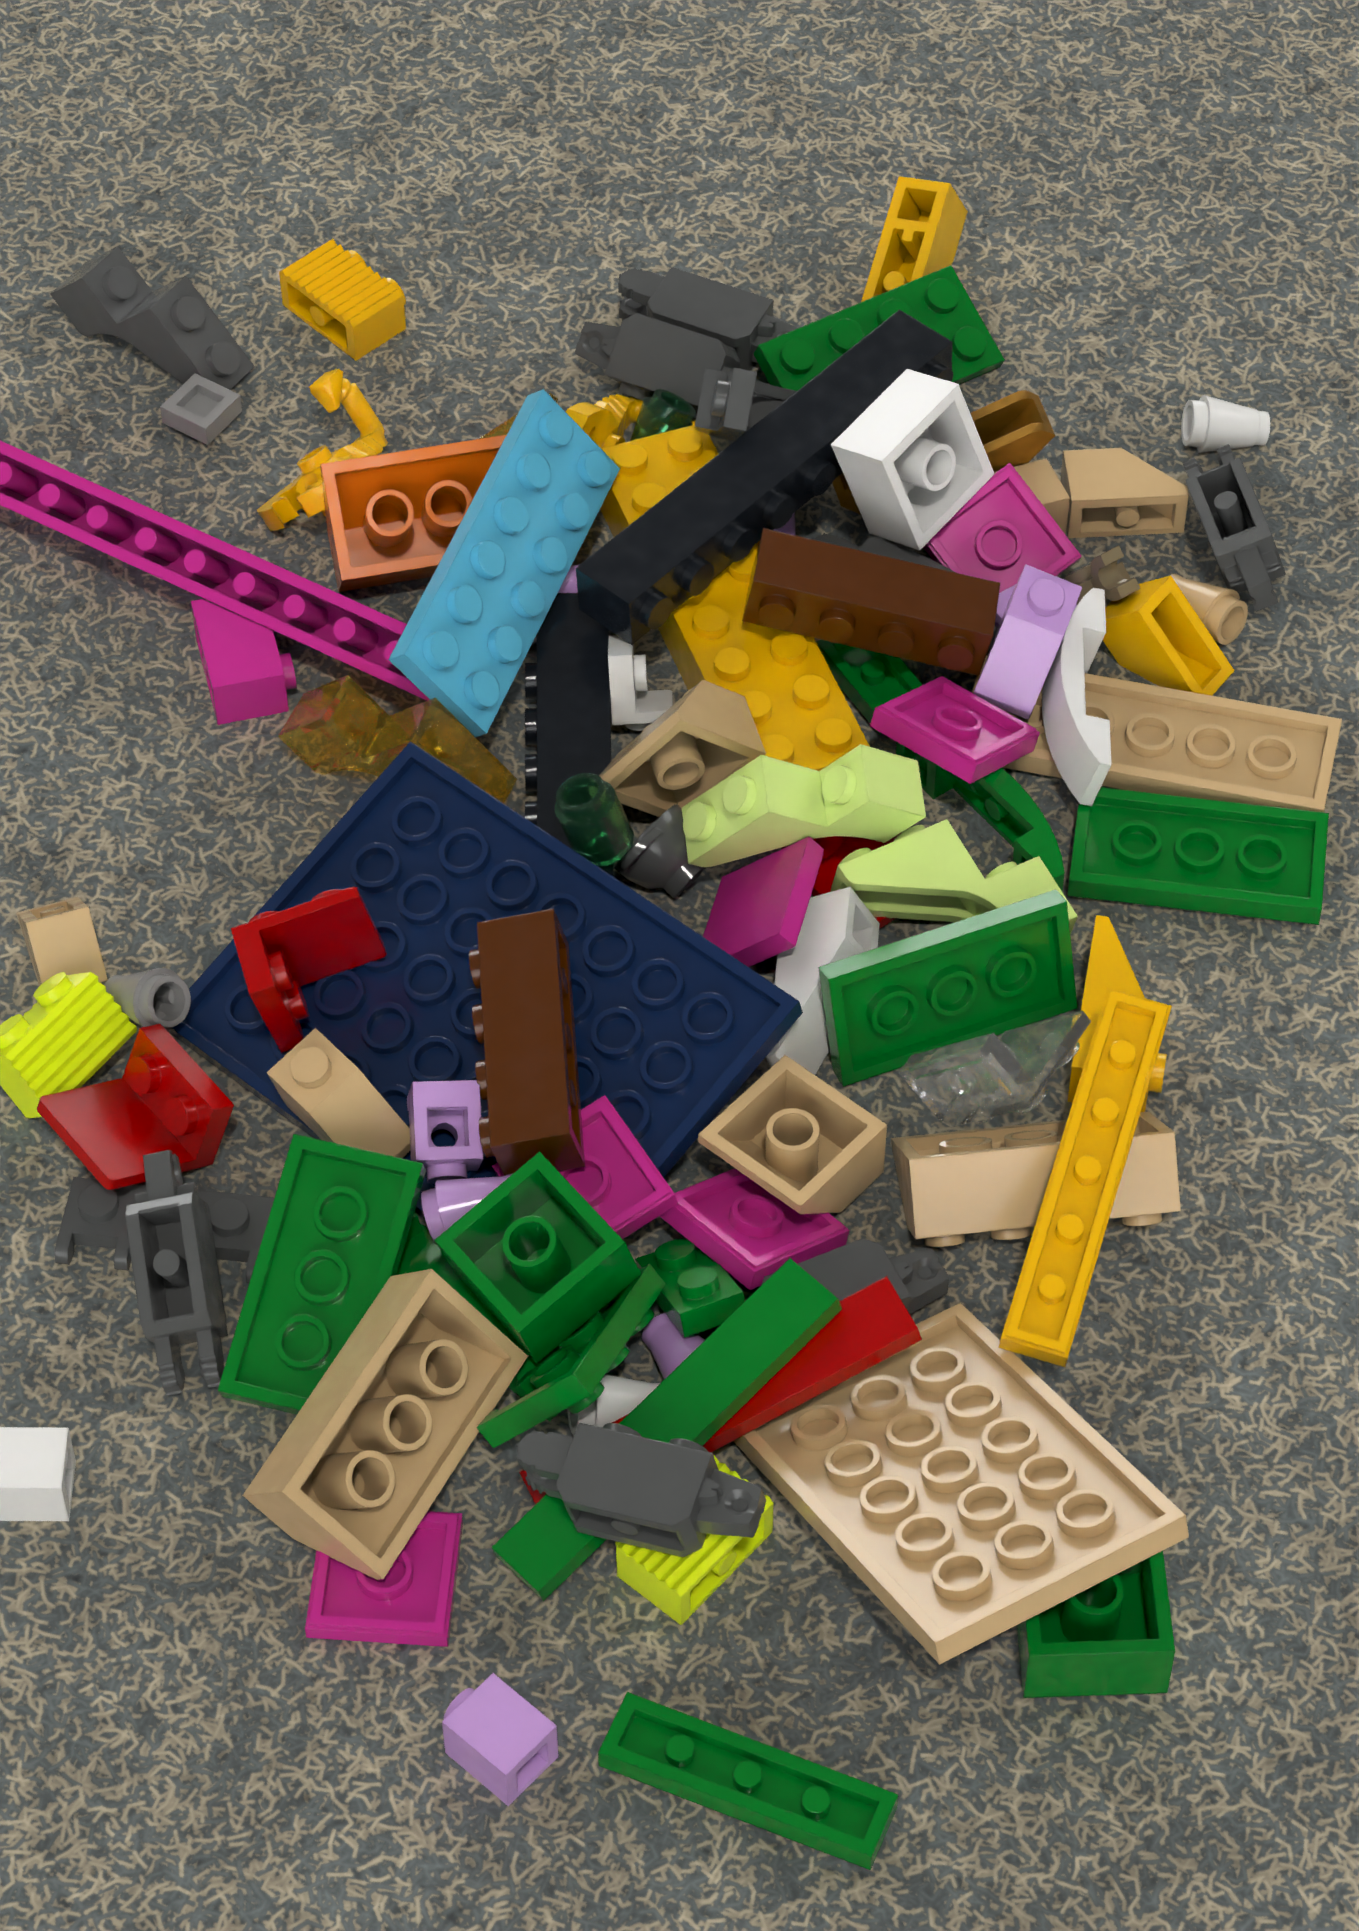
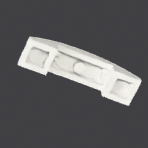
M1094 587L1081 599L1074 609L1042 691L1043 725L1052 758L1061 777L1079 804L1092 806L1111 767L1110 720L1086 715L1085 673H1088L1106 634L1105 590Z

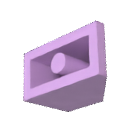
M1025 564L1008 601L973 694L1000 709L1029 719L1063 640L1082 587Z

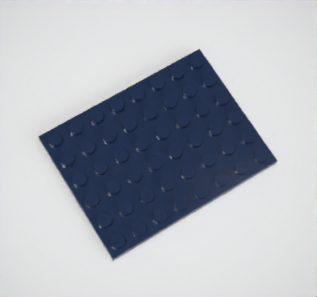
M411 741L254 915L256 916L266 911H282L311 901L317 894L327 890H343L349 887L358 888L381 936L387 955L376 961H371L300 986L307 1004L309 1017L301 1019L299 1022L304 1038L316 1028L357 1066L409 1127L407 1096L412 1082L476 1080L475 1063L478 1060L485 1059L484 1043L479 1044L472 1019V1006L482 1004L481 988L476 989L469 965V951L478 949L477 922L554 908L569 944L581 1110L606 1095L663 1178L698 1138V1134L710 1124L803 1013L800 1002ZM233 939L189 988L191 996L189 1012L181 1023L168 1030V1032L307 1134L321 1140L286 1106L266 1073L292 1049L281 1053L252 1001ZM480 1096L481 1117L488 1116V1101L483 1100ZM439 1129L431 1134V1139L437 1147L455 1145V1138L448 1130ZM411 1150L402 1159L411 1160ZM483 1152V1161L478 1171H467V1178L497 1177L492 1167L497 1163L495 1156L486 1157ZM427 1172L415 1212L423 1218L421 1193L422 1191L435 1188V1184L427 1182Z

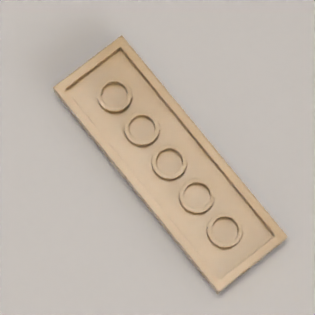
M1085 673L1086 715L1110 720L1111 767L1102 786L1129 791L1324 813L1342 719ZM977 675V677H976V680H975V684H974V688H973L972 693L974 692V689H975L976 684H977V682H978V679H979V676H978V675ZM1042 687L1029 719L1005 711L1036 728L1040 734L1034 751L1002 768L1062 778L1052 758L1044 730Z

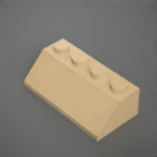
M1149 1111L1141 1112L1109 1218L1122 1217V1224L1128 1226L1157 1224L1162 1222V1213L1181 1211L1175 1132ZM1067 1120L891 1138L908 1230L915 1239L925 1238V1245L931 1247L962 1244L965 1242V1234L990 1231L991 1238L997 1240H1012L1030 1236V1227H1035Z
M427 1269L390 1276L242 1496L292 1539L376 1580L384 1579L479 1433L476 1427L493 1411L528 1355L434 1270Z

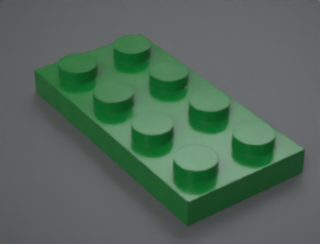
M952 265L761 343L753 354L770 385L798 391L895 312L901 310L952 341L953 383L959 385L1000 368L1005 361Z
M1101 787L1092 806L1078 804L1067 896L1319 925L1323 901L1329 813Z
M1056 889L818 967L832 1068L843 1087L1078 1008L1068 906L1065 898Z
M293 1134L218 1387V1392L222 1397L291 1414H298L390 1276L397 1275L426 1174L423 1163Z

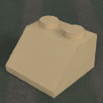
M702 679L624 747L592 785L597 795L660 817L675 804H678L682 809L683 806L758 756L765 755L766 752L745 696Z
M784 1055L698 1134V1142L799 1214L838 1213L847 1208L884 1172L887 1124Z

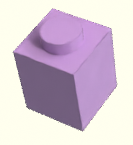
M494 1673L475 1690L467 1688L458 1694L444 1714L442 1726L445 1753L507 1806L558 1758L557 1726Z

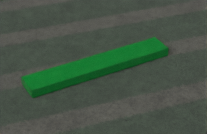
M789 1258L619 1424L632 1428L645 1438L669 1443L671 1439L681 1438L703 1446L842 1310L839 1299ZM546 1494L491 1548L496 1557L544 1601L607 1539L577 1532L562 1499L547 1496Z

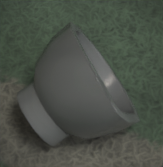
M678 804L670 807L655 820L627 849L614 867L625 878L648 889L664 888L674 899L707 868L688 864L682 809Z

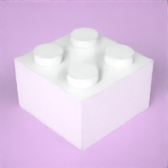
M906 369L831 444L869 533L917 550H921L995 474L959 384L910 369Z

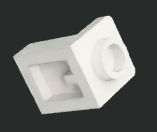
M610 635L608 641V667L612 725L625 724L628 729L642 731L673 706V692L671 690L648 691L646 654L634 655V644H629L617 635Z

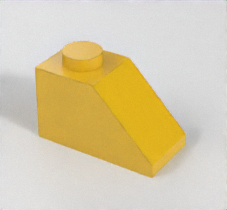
M1171 575L1140 583L1139 590L1120 600L1111 601L1105 607L1106 634L1103 642L1117 663L1160 687L1213 696L1235 671Z

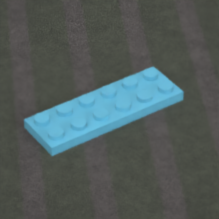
M544 389L526 397L388 659L470 739L487 734L620 470L610 457Z

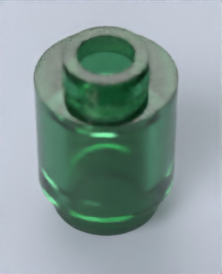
M593 773L577 774L561 784L556 793L555 815L571 849L598 867L608 866L620 860L630 850L634 841V832L612 785Z

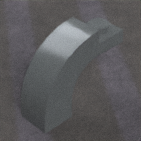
M734 367L729 372L705 368L694 428L705 434L734 442L797 391L759 382L756 380V371Z

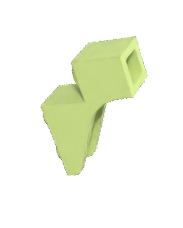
M862 744L820 771L760 755L682 807L683 831L685 834L688 864L699 867H713L782 848L806 837L816 839L848 836L885 843L926 817L918 761Z
M947 819L927 828L924 825L910 827L899 834L893 842L871 851L870 848H861L850 853L837 866L830 891L851 886L874 917L957 922L1056 889L1067 901L1070 935L1078 917L1040 856L1019 865L1013 861L1004 863L993 869L984 878Z

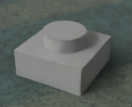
M194 373L160 406L162 423L209 445L242 412L241 396Z

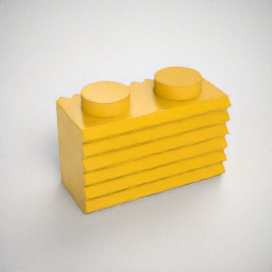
M334 239L327 241L279 271L283 306L355 361L406 329L404 307L406 298L398 283L391 278H381L378 272L374 273L370 266L367 267L364 259L356 251H344L341 244L337 245Z

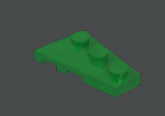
M650 1263L639 1269L641 1275L560 1343L558 1351L550 1355L538 1367L527 1371L513 1387L520 1395V1399L500 1410L491 1411L476 1427L492 1448L503 1444L565 1409H568L571 1414L579 1413L602 1394L605 1387L600 1381L606 1373L618 1366L630 1352V1349L626 1346L627 1341L652 1320L655 1313L650 1307L666 1285Z

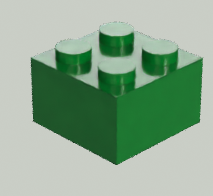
M540 1151L435 1239L436 1244L454 1273L536 1363L541 1361L641 1275L624 1240Z
M1163 1551L1017 1625L1023 1698L1168 1693L1175 1645Z

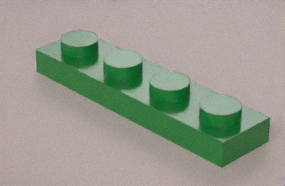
M629 1692L626 1693L598 1751L600 1767L868 1870H871L898 1806V1794Z

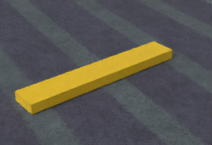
M1107 988L999 1344L1001 1349L1066 1367L1172 1008L1171 1005Z

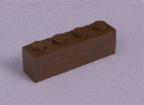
M763 528L751 571L742 621L979 676L994 634L1000 583Z
M554 908L477 922L478 949L469 951V965L476 989L481 988L482 1004L472 1006V1019L479 1044L484 1043L485 1059L478 1060L475 1063L477 1084L480 1085V1096L483 1100L488 1101V1116L479 1118V1135L483 1152L486 1157L495 1156L504 1176L516 1172L539 1151L558 1171L585 1167L569 944Z

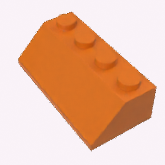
M506 435L321 464L327 531L338 592L432 577Z

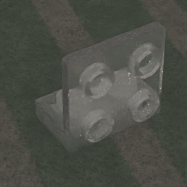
M1081 1010L1005 1031L999 1038L994 1033L953 1043L911 1055L898 1073L938 1120L951 1128L972 1122L978 1125L984 1124L996 1116L1013 1112L1024 1114L1041 1103L1048 1093V1088L1045 1085L1055 1071L1070 1061L1080 1048L1078 1039L1091 1023V1020Z

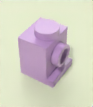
M477 1080L412 1082L407 1096L411 1161L423 1163L427 1172V1182L435 1184L437 1180L467 1179V1171H478L483 1161V1149L479 1135V1118L481 1117L480 1085L477 1084ZM439 1129L448 1130L455 1138V1145L437 1147L431 1139V1134Z

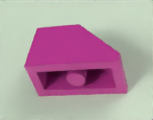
M204 599L191 601L196 641L217 724L221 725L288 712L287 690L297 688L296 676L290 653L279 654L273 630Z

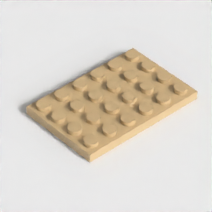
M961 1303L917 1323L916 1326L919 1329L921 1341L734 1440V1443L939 1665L1189 1537L1186 1515L1019 1357L1011 1351L999 1348L1000 1340Z

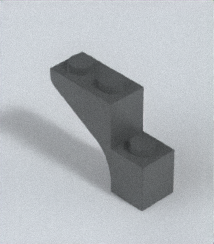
M118 246L85 262L50 293L80 334L86 337L96 334H108L119 337L136 347L183 384L196 373L230 390L255 367L187 276L152 292Z

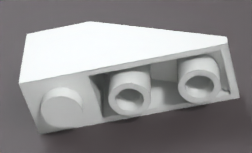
M851 886L810 897L796 946L777 955L775 982L773 984L800 1002L803 1013L766 1056L770 1067L786 1055L814 1075L817 1073L830 1051L818 967L878 948L880 923Z

